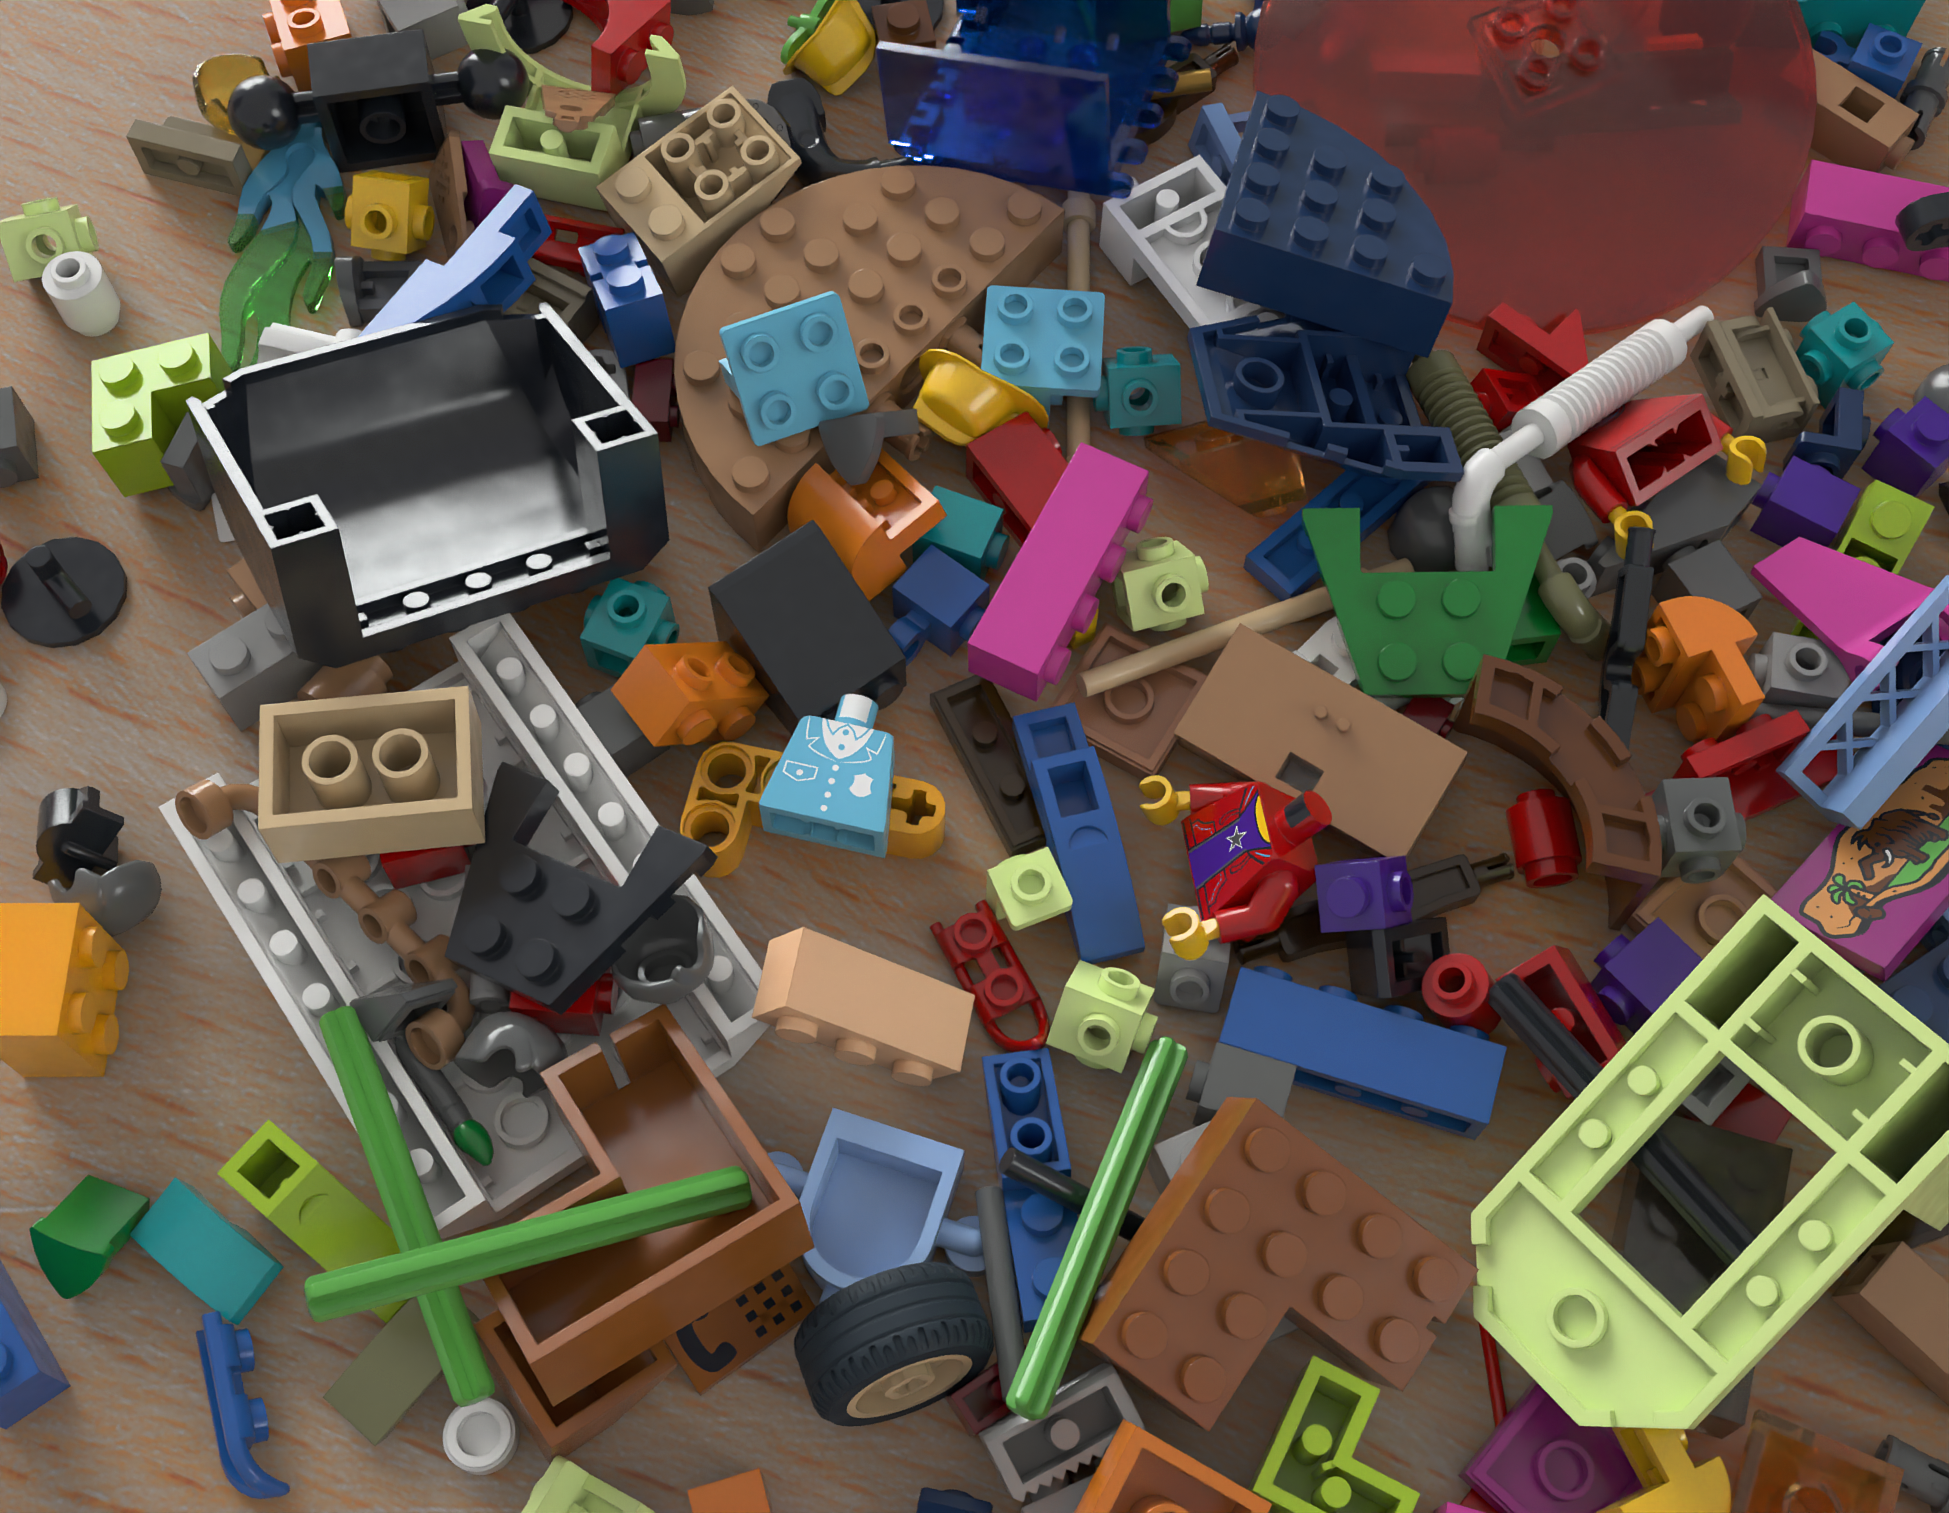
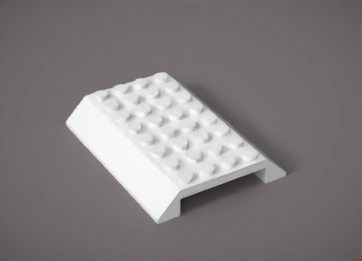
M510 613L470 625L449 637L458 662L409 691L469 686L482 729L484 815L497 769L502 761L549 780L560 792L527 847L621 887L659 825ZM219 773L206 779L214 782L219 787L227 785ZM259 779L250 783V785L259 787ZM175 798L159 806L160 811L357 1132L320 1029L319 1021L325 1013L343 1006H350L349 1003L355 998L400 985L413 984L414 982L406 972L404 960L386 942L377 944L371 941L360 927L358 914L340 897L332 899L322 893L315 883L312 869L304 861L278 863L258 830V816L245 810H233L234 819L230 827L206 840H202L193 836L181 822L176 811ZM476 845L468 847L471 861ZM380 854L365 855L371 866V876L364 883L380 898L393 890L394 887L381 864ZM465 873L397 889L404 892L413 902L417 912V920L410 928L425 943L439 934L450 937L464 889ZM693 874L674 894L688 896L703 909L713 935L714 964L709 976L698 988L679 1001L666 1004V1006L716 1078L732 1068L767 1030L770 1024L752 1018L762 975L761 968ZM460 968L456 973L470 989V972ZM618 987L615 1012L613 1015H603L600 1036L556 1034L564 1042L568 1056L597 1042L603 1051L619 1090L629 1084L609 1034L662 1004L632 999ZM446 1004L442 1007V1010L447 1012ZM475 1012L471 1027L464 1033L465 1040L484 1018L492 1014ZM367 1034L441 1239L503 1219L587 1163L562 1123L547 1089L529 1098H525L522 1095L523 1083L515 1077H508L496 1087L487 1088L465 1075L452 1061L443 1067L441 1071L458 1093L473 1119L485 1127L492 1139L494 1148L492 1163L489 1166H482L468 1154L461 1151L455 1144L453 1133L438 1116L399 1059L395 1048V1038L382 1042H372Z

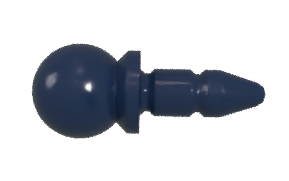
M1259 7L1251 11L1247 16L1242 12H1236L1235 23L1230 21L1217 22L1212 25L1206 23L1201 24L1200 27L1187 29L1180 34V40L1184 43L1201 47L1208 46L1210 43L1213 45H1224L1235 41L1238 52L1244 51L1247 46L1258 52H1268L1281 44L1285 37L1286 25L1282 15L1277 10L1270 7Z

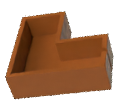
M666 1004L654 1008L609 1034L629 1084L619 1090L603 1051L597 1042L540 1072V1076L562 1123L595 1177L518 1222L731 1166H738L743 1171H746L751 1184L752 1202L744 1209L483 1279L553 1407L815 1248L800 1201Z
M1227 1097L1096 1291L1077 1341L1104 1362L1113 1365L1116 1371L1176 1416L1209 1432L1283 1316L1365 1379L1403 1392L1437 1337L1426 1328L1429 1322L1446 1323L1479 1269L1258 1098Z

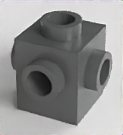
M1728 777L1662 779L1652 794L1661 834V877H1681L1683 882L1690 884L1706 883L1719 878L1725 873L1740 852L1743 851L1746 844L1745 820L1741 813L1734 810Z

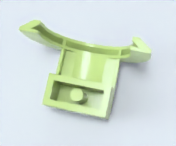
M485 4L459 14L458 22L471 50L488 49L503 54L506 52L505 49H508L523 62L529 77L528 100L525 108L505 106L489 150V156L499 179L531 189L537 198L607 211L596 186L629 162L633 150L629 133L639 130L638 118L674 112L683 101L686 92V78L680 55L662 36L651 34L649 40L652 50L646 49L645 51L651 79L640 86L622 90L615 97V106L605 116H598L593 122H588L587 129L566 133L553 125V118L545 116L541 100V86L547 85L591 91V86L560 76L528 56L507 32L497 6Z

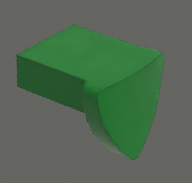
M88 1174L46 1218L40 1217L30 1227V1236L39 1265L51 1285L62 1298L71 1299L90 1288L106 1271L113 1257L130 1240L131 1236L129 1234L149 1211L150 1198Z

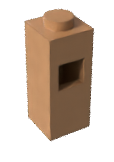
M1807 45L1775 77L1758 112V115L1834 163L1880 173L1885 166L1895 170L1903 161L1915 142L1908 137V134L1920 115Z
M1903 1241L1872 1246L1830 1298L1949 1406V1282Z

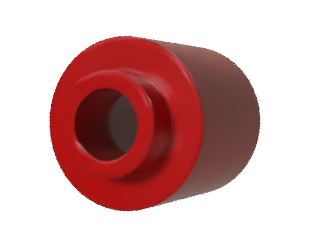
M1535 789L1518 795L1516 797L1517 804L1509 807L1505 814L1516 870L1519 874L1525 876L1526 886L1535 889L1551 888L1565 885L1578 879L1577 865L1582 862V855L1570 800L1565 797L1555 796V791L1552 789Z
M1453 953L1440 957L1429 966L1422 980V995L1428 1007L1445 1028L1449 1029L1453 1025H1464L1489 1034L1498 1026L1502 1019L1488 1003L1490 996L1488 991L1495 982L1479 960L1467 954Z

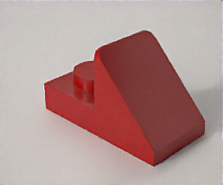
M1502 302L1488 315L1476 348L1477 351L1505 371L1534 375L1544 393L1550 391L1553 387L1588 364L1581 315L1577 308L1551 334H1548L1533 319L1518 313Z

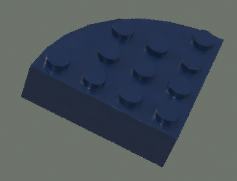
M1257 90L1196 286L1428 358L1452 306L1454 271L1446 240L1429 207L1409 184L1404 173L1399 168L1389 164L1376 151L1330 121L1300 107L1298 102L1289 96L1280 94L1271 96Z

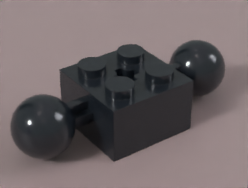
M423 29L307 44L312 90L295 92L287 83L276 77L267 75L252 76L240 82L233 89L228 100L227 115L234 133L247 145L260 150H276L285 147L296 138L302 124L321 122L339 173L435 160L447 136L444 105L464 103L474 114L482 118L498 120L501 119L506 105L520 108L523 106L529 92V77L523 62L508 49H505L506 52L503 54L488 49L472 50L462 59L457 71L435 74Z

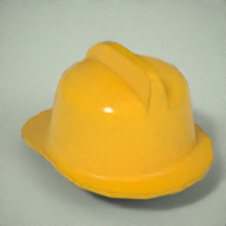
M835 0L814 34L794 53L783 69L785 76L799 69L830 94L839 96L844 94L867 71L874 60L877 46L876 34L858 0Z
M928 349L920 356L919 369L925 382L913 409H917L918 421L946 441L957 446H966V444L1025 411L1029 413L1040 428L1048 427L1049 416L1044 406L1019 387L983 371L957 353L944 349Z

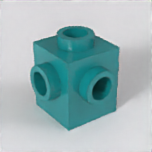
M1853 301L1832 315L1828 311H1823L1811 319L1800 332V337L1803 340L1795 353L1806 375L1814 380L1820 404L1826 409L1839 387L1862 391L1870 387L1884 372V368L1880 364L1894 344V341L1884 332L1878 322L1871 319Z
M1132 346L1117 349L1116 357L1102 358L1100 394L1098 397L1092 398L1094 411H1103V417L1110 429L1119 428V434L1125 436L1154 433V426L1182 424L1181 364L1172 353L1152 355V348ZM1140 388L1138 392L1130 395L1133 390Z
M621 578L610 580L602 596L597 594L590 601L584 616V630L580 636V641L589 667L620 678L644 645L677 643L680 626L675 621L670 597L659 587L642 580L631 583Z

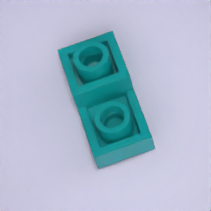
M176 1177L129 1234L190 1291L215 1311H220L225 1319L236 1325L240 1324L284 1268L247 1230L229 1222L195 1187Z

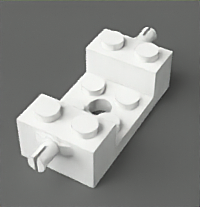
M1200 155L1140 185L1135 177H1128V182L1125 179L1120 182L1115 190L1117 196L1103 203L1099 247L1130 286L1149 277L1189 328L1257 315L1260 322L1284 318L1285 313L1196 286L1202 268L1201 264L1204 261L1226 190L1224 183Z

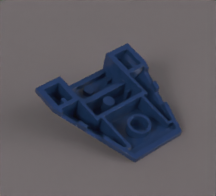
M1288 314L1284 318L1260 322L1257 315L1189 329L1187 340L1208 426L1367 477L1401 480L1461 481L1464 470L1450 427H1428L1421 425L1406 377L1415 354Z

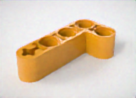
M721 742L712 745L703 752L698 761L682 814L680 834L696 841L709 832H722L727 835V838L721 844L709 847L718 858L703 876L707 878H720L729 875L738 868L743 859L752 826L763 828L759 802L784 752L735 742ZM726 775H738L744 778L742 782L732 788H720L715 785L716 781ZM894 775L886 854L910 859H923L931 856L941 848L945 840L944 798L934 785ZM915 815L922 816L919 825H911Z

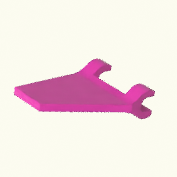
M1802 537L1796 538L1754 565L1750 572L1835 653L1844 666L1851 682L1859 676L1884 647L1878 643L1900 629L1935 589ZM1949 604L1939 614V641L1949 640ZM1880 683L1875 687L1873 691H1877L1878 689H1880Z

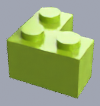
M209 333L91 361L92 453L124 497L174 485L160 461L186 413L189 412L186 400L190 397H195L203 403L225 390L222 379L233 372Z
M1313 1355L1299 1373L1247 1490L1272 1504L1268 1513H1412L1420 1496L1419 1492L1352 1458L1381 1389Z

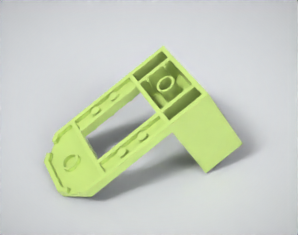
M1763 894L1471 1213V1241L1473 1245H1476L1477 1269H1479L1477 1272V1286H1473L1474 1318L1579 1426L1694 1430L1903 1209L1939 1231L1949 1223V1044ZM1726 1056L1837 1153L1693 1306L1682 1315L1579 1214Z

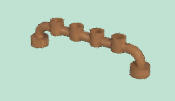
M203 779L177 793L175 797L176 811L185 828L193 836L206 840L232 825L234 819L233 810H245L258 816L259 787L250 784H228L219 787L214 782ZM365 855L304 861L312 869L315 883L322 893L332 899L340 897L358 914V921L365 935L377 944L386 942L404 960L406 972L414 983L453 978L458 987L446 1003L447 1012L439 1008H431L409 1023L405 1031L409 1048L424 1066L432 1070H440L454 1060L465 1042L464 1033L471 1027L475 1013V1005L469 1003L470 989L456 973L460 967L445 957L450 937L439 934L425 943L410 928L417 920V912L413 902L404 892L393 889L379 898L364 883L371 876V866Z

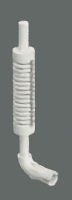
M1698 306L1674 323L1664 319H1654L1645 324L1626 339L1613 346V348L1607 350L1585 367L1572 374V376L1518 411L1512 419L1511 429L1513 434L1492 449L1482 448L1478 450L1463 467L1464 475L1460 482H1456L1452 497V507L1449 508V521L1452 524V531L1454 533L1455 568L1459 572L1489 571V566L1492 567L1490 499L1495 486L1504 477L1505 469L1525 455L1541 459L1552 456L1637 394L1681 365L1687 354L1686 342L1701 333L1707 321L1714 320L1713 313L1708 307Z

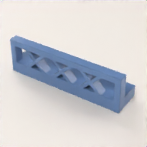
M1949 575L1943 578L1775 770L1828 821L1861 830L1949 729V640L1939 641V614L1949 604ZM1922 635V642H1916ZM1946 649L1939 657V650ZM1923 651V677L1911 689L1896 690V663L1906 652ZM1880 683V691H1873ZM1903 698V700L1896 706V699ZM1880 700V726L1870 737L1853 738L1852 714L1863 701ZM1837 732V740H1830ZM1853 748H1860L1853 756ZM1837 749L1838 774L1822 791L1802 771L1819 751Z

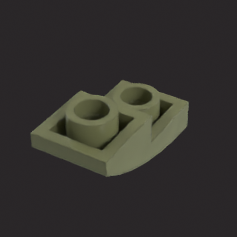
M417 1297L411 1298L323 1396L329 1404L374 1446L389 1436L426 1390L444 1375ZM467 1308L471 1322L475 1324L480 1319Z

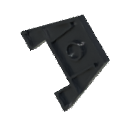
M502 761L497 769L484 815L485 843L476 844L445 957L466 971L562 1015L626 952L622 944L649 917L658 920L676 903L671 896L695 872L702 877L714 865L718 856L707 845L658 825L626 881L619 887L528 848L527 845L560 791L549 780Z

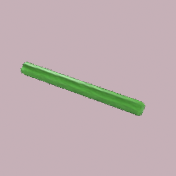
M343 1006L325 1013L320 1018L319 1026L400 1252L442 1242L367 1034L358 1019L356 1010L352 1006ZM459 1286L417 1296L453 1401L460 1407H467L490 1397L495 1392V1385Z
M1162 1036L1159 1040H1153L1148 1046L1006 1396L1007 1407L1027 1420L1044 1419L1049 1413L1187 1062L1188 1052L1186 1047L1176 1043L1173 1038Z
M731 1166L310 1276L305 1280L304 1286L307 1309L313 1321L321 1323L744 1209L752 1202L751 1184L746 1171H743L741 1167Z

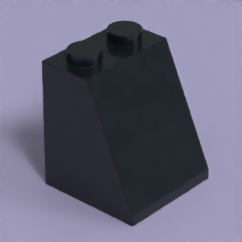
M814 520L803 525L708 587L718 641H727L735 653L744 657L755 670V678L770 695L765 701L766 705L791 735H793L798 723L804 716L811 715L835 720L840 699L845 694L865 696L878 705V710H882L892 704L907 685L905 655Z

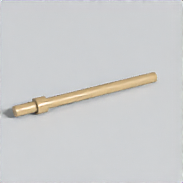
M1076 163L1068 168V199L1062 204V208L1065 209L1063 230L1067 233V290L1090 292V233L1096 227V205L1090 199V168L1085 164ZM1067 396V462L1069 463L1081 442L1090 446V397Z
M1402 558L1368 571L1361 567V572H1414V569L1407 558ZM1323 586L1078 673L1076 675L1077 686L1082 696L1086 698L1223 649L1240 623L1262 635L1332 610L1333 606L1327 589Z

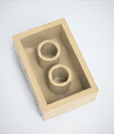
M469 686L260 705L258 830L278 863L485 843L482 729Z

